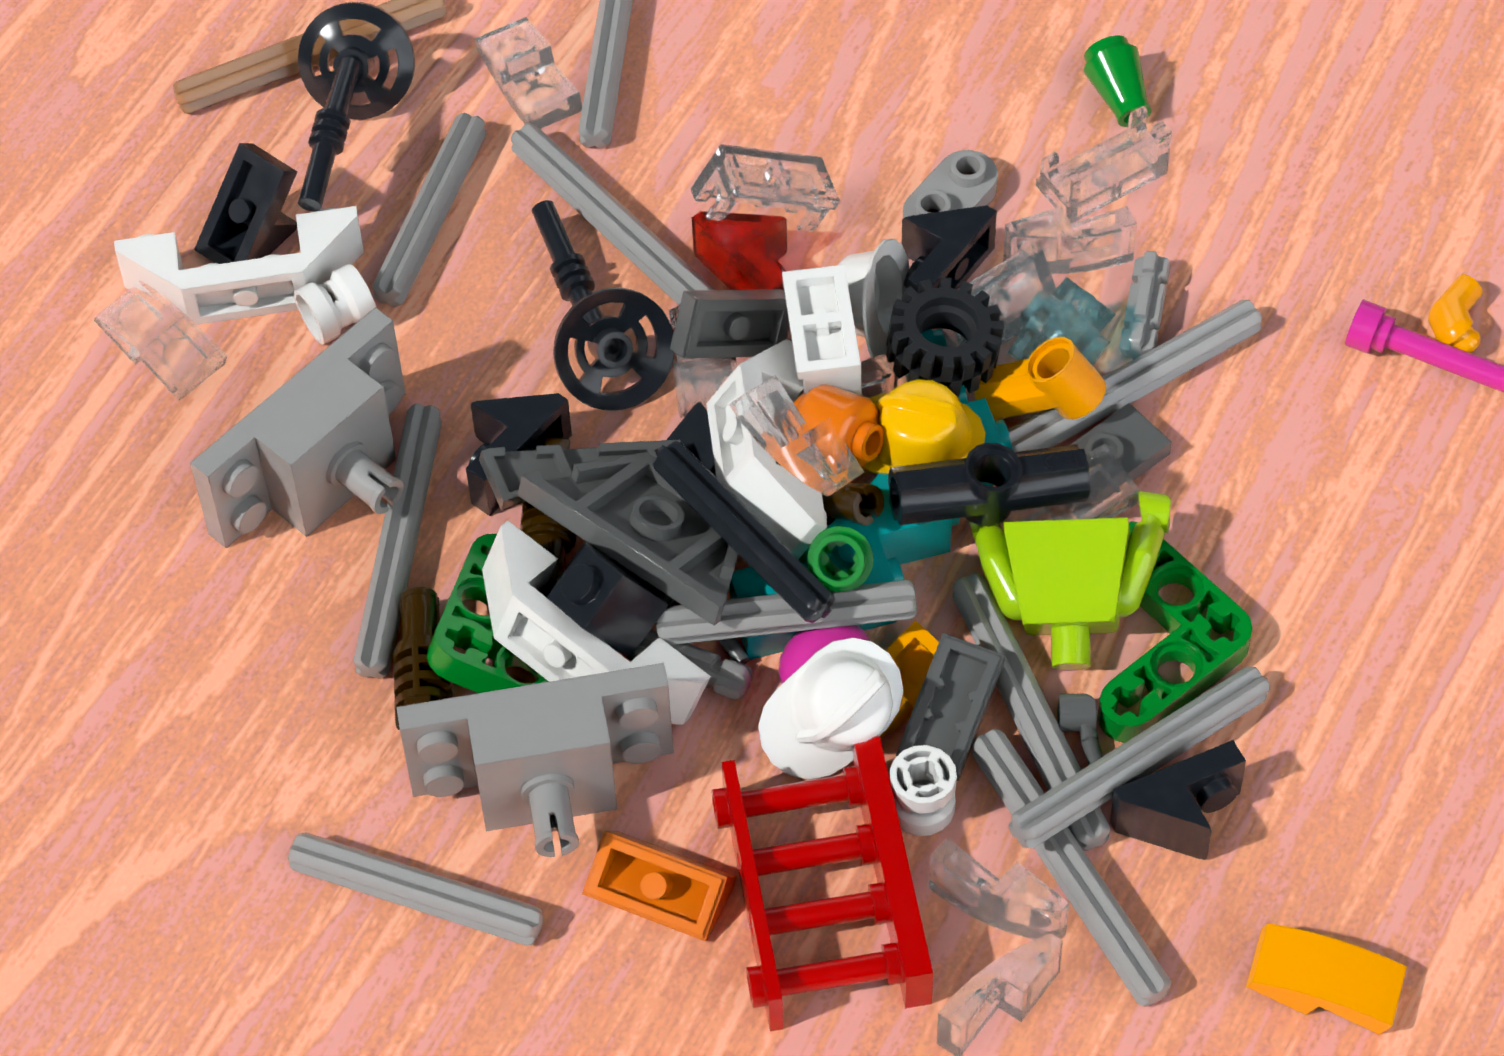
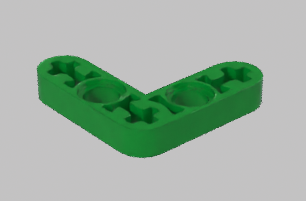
M1134 521L1129 522V523H1130V528H1131V534H1132L1133 527H1134L1138 522H1134ZM1164 539L1140 607L1170 634L1109 681L1102 689L1099 699V726L1108 737L1118 742L1125 743L1199 697L1239 665L1248 655L1253 629L1250 617ZM1176 583L1189 588L1194 598L1185 605L1176 606L1165 602L1158 592L1162 587ZM1205 608H1208L1205 619L1201 614ZM1211 628L1219 634L1225 633L1228 630L1234 633L1233 641L1231 642L1225 637L1218 638L1216 641L1210 639ZM1179 661L1189 666L1193 676L1184 683L1174 684L1162 679L1157 669L1165 662ZM1145 685L1147 690L1149 691V694L1143 698ZM1142 699L1138 717L1130 711L1125 712L1121 716L1116 713L1117 703L1129 708Z
M485 534L473 542L427 652L428 663L437 675L477 693L549 682L494 639L490 615L475 614L463 605V600L474 599L488 606L482 569L497 534ZM454 646L460 647L464 649L466 653H459L455 651L453 648ZM487 658L494 660L492 667L485 664ZM513 666L523 668L534 676L536 682L526 684L518 682L507 674L505 668Z

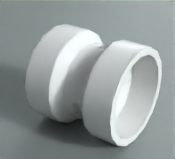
M346 264L332 271L330 280L320 285L310 282L294 291L295 302L304 323L315 340L322 345L338 338L342 328L350 324H356L376 307L367 284L352 264Z
M918 745L903 750L893 760L890 768V783L900 827L903 831L917 836L933 835L942 831L952 821L956 803V766L949 755L936 747Z

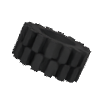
M941 278L939 288H934L930 279L920 281L918 292L912 286L908 287L903 291L902 300L897 299L893 305L886 342L888 363L894 362L893 373L898 379L909 373L908 382L917 379L933 380L947 386L957 397L960 395L961 385H964L970 394L979 389L980 380L987 383L992 377L993 368L996 369L1004 332V320L999 321L1001 311L997 304L988 307L990 296L985 291L981 290L975 297L972 296L973 284L962 281L960 289L951 288L952 278ZM930 329H948L963 336L968 343L956 347L940 346L927 340L921 333Z

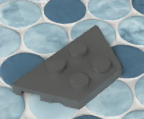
M644 452L620 456L618 459L610 462L595 460L574 464L571 476L545 480L539 470L529 471L522 475L517 496L713 626L720 622L738 554L655 471L653 463L656 458Z

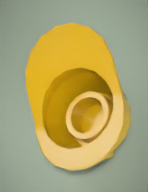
M917 379L901 384L891 392L872 396L869 399L874 402L879 410L878 425L883 428L884 443L878 456L873 461L868 462L861 470L871 473L889 474L890 467L966 458L973 448L985 443L986 433L981 419L968 405L961 403L959 398L947 386L933 380Z

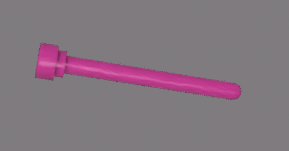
M1364 299L1361 301L1349 328L1345 341L1346 346L1367 354L1370 353L1371 349L1383 353L1386 347L1504 393L1503 365L1395 325L1396 318L1386 315L1387 308Z

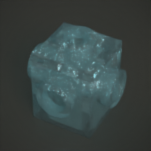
M1066 277L1051 295H1048L1041 289L1029 302L1019 317V320L1026 325L1008 351V354L1016 360L1028 359L1033 351L1045 341L1055 337H1066L1094 365L1110 344V341L1102 336V334L1116 314L1099 302L1092 294Z

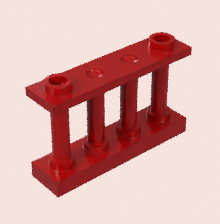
M880 736L873 737L866 742L854 744L853 766L843 768V775L741 791L735 760L721 762L723 788L711 790L715 820L718 829L730 827L757 966L746 967L749 994L753 1008L765 1007L770 1032L783 1029L782 996L886 979L888 985L900 984L905 1009L932 1004L933 969ZM848 801L849 807L861 806L864 824L856 825V833L752 849L746 818ZM859 859L862 866L874 865L877 883L869 884L868 892L764 909L758 876ZM873 919L875 925L887 924L891 943L882 944V952L776 969L770 939L771 935Z

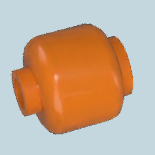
M822 384L811 389L807 394L799 396L792 404L786 419V434L796 457L803 463L818 468H826L842 476H850L860 471L868 462L873 461L880 453L884 443L883 428L878 425L880 413L874 402L865 396L832 385Z

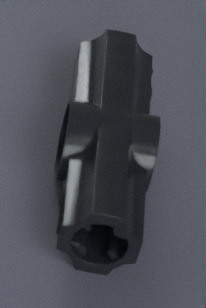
M984 443L973 448L966 458L890 467L888 474L889 503L894 521L897 520L899 525L965 517L969 522L980 526H993L1007 519L1011 511L1087 502L1091 491L1089 464L1085 450L1080 449L1078 444L1014 452L1009 447L999 443ZM981 482L990 483L997 487L987 486L985 484H982Z

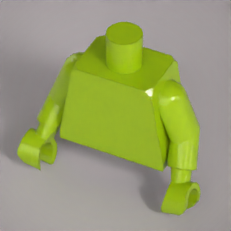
M1139 491V506L1142 519L1141 522H1138L1133 527L1132 534L1128 517L1004 522V530L998 527L999 524L980 526L970 522L982 569L1001 612L1007 618L1022 620L1027 635H1051L1053 669L1082 670L1090 668V634L1117 632L1120 617L1129 616L1139 608L1156 564L1164 533H1168L1170 527L1171 500L1167 495Z

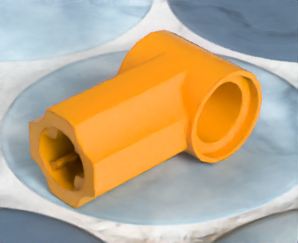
M1055 337L1039 345L1028 359L996 365V369L993 368L992 377L989 381L984 383L980 380L979 389L974 391L976 400L986 398L994 420L1052 408L1066 419H1078L1088 415L1102 402L1106 393V383L1070 339Z

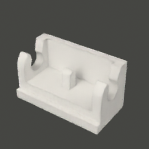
M845 265L782 272L797 379H803L804 394H807L811 389L819 385L827 384L862 395L861 362Z

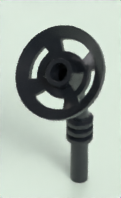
M346 2L324 10L308 25L300 41L298 67L302 81L313 99L323 107L316 112L315 122L311 130L312 133L309 137L308 143L312 148V153L298 200L299 206L308 211L316 212L322 208L335 156L341 154L344 149V142L348 134L347 130H349L351 123L350 119H367L386 113L400 102L413 80L415 54L408 33L394 16L372 4ZM347 19L363 20L372 23L381 30L373 40L356 33L344 35L339 21ZM321 35L326 42L319 56L321 75L315 76L312 54L315 43ZM334 48L339 54L334 59V70L330 71L329 54L331 49ZM395 48L398 58V72L392 88L388 89L383 85L390 70L388 51ZM378 55L380 67L376 79L368 74L374 67V57ZM364 91L370 101L369 104L364 105L350 104L354 93Z
M545 200L537 203L532 208V214L553 261L550 267L551 274L555 278L554 280L561 298L565 301H570L572 305L563 317L554 340V364L561 382L576 399L600 410H623L644 402L662 386L673 364L675 352L670 350L674 333L668 317L659 305L638 291L627 288H606L592 292L595 288L593 278L590 277L591 274L586 266L584 257L574 252L554 202ZM624 303L619 316H604L600 305ZM644 316L648 318L655 334L656 348L654 357L647 356V336L644 328L639 323V320ZM629 328L633 330L636 338L635 352L633 351L631 339L624 334ZM570 338H575L574 352L576 361L584 372L579 379L574 374L569 362L568 345ZM585 341H588L589 352L595 357L591 364L588 363L585 356ZM630 369H633L641 377L638 382L626 389L616 392H601L603 377H617L625 374Z

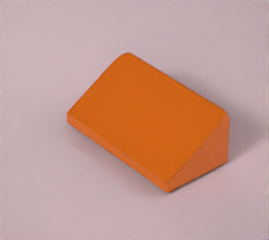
M604 831L582 895L702 941H708L733 890L737 876L625 833Z

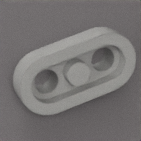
M961 150L948 155L906 199L903 205V218L930 213L926 211L929 209H936L941 212L988 206L995 198L997 192L998 172L995 163L987 155L973 150Z

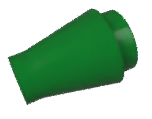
M1120 35L1109 36L1092 44L1084 54L1086 64L1083 71L1114 113L1118 124L1122 127H1129L1146 120L1151 114V108L1147 101L1138 48L1129 44L1127 38Z
M834 526L820 532L812 541L808 551V566L830 590L846 592L859 587L866 581L873 567V552L868 539L862 533L850 527ZM847 543L855 550L854 562H846L840 557L838 552L839 546L841 547Z

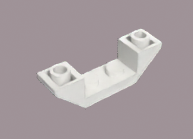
M356 206L337 209L325 208L317 212L296 214L300 244L299 253L273 254L258 259L223 264L210 263L201 267L184 269L175 232L157 235L145 234L136 238L114 241L115 253L125 288L189 326L298 310L294 298V291L310 282L320 285L330 280L332 271L346 264H353L364 253Z
M786 339L740 363L706 405L716 477L799 559L810 547L814 538L827 528V515L823 506L819 479L776 464V450L773 447L770 426L787 407L792 406L803 390V379H797L792 341Z
M506 521L501 525L482 569L494 639L549 682L664 663L669 686L671 724L683 725L688 721L711 676L661 638L655 640L630 662L608 644L582 629L543 595L558 558L510 521Z

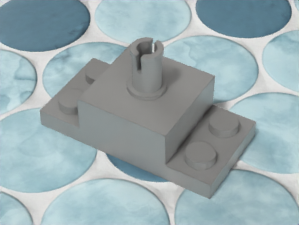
M375 307L190 462L208 533L222 546L227 548L242 534H248L255 530L271 509L307 537L354 495L369 505L376 514H383L389 511L388 505L381 501L382 497L392 506L398 502L404 490V483L398 477L391 475L385 470L396 460L389 414L398 406L401 398L406 395L392 319Z
M664 663L397 707L400 733L413 797L423 795L446 797L454 795L464 788L478 786L486 832L533 824L535 850L538 854L545 857H555L553 831L558 832L562 856L573 852L578 847L579 838L575 831L573 817L617 810L613 763L626 761L632 764H642L650 762L660 755L674 753L669 686Z

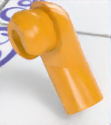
M1466 274L1459 275L1434 303L1428 316V322L1437 341L1468 353L1473 352L1479 346L1481 340L1479 332L1472 328L1473 320L1468 312L1483 293L1481 285L1473 277Z

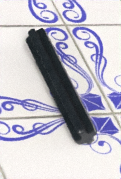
M674 441L667 447L662 445L657 450L656 455L658 457L653 463L655 471L804 621L814 623L821 617L826 618L832 611L830 607L835 600L833 592L683 443Z

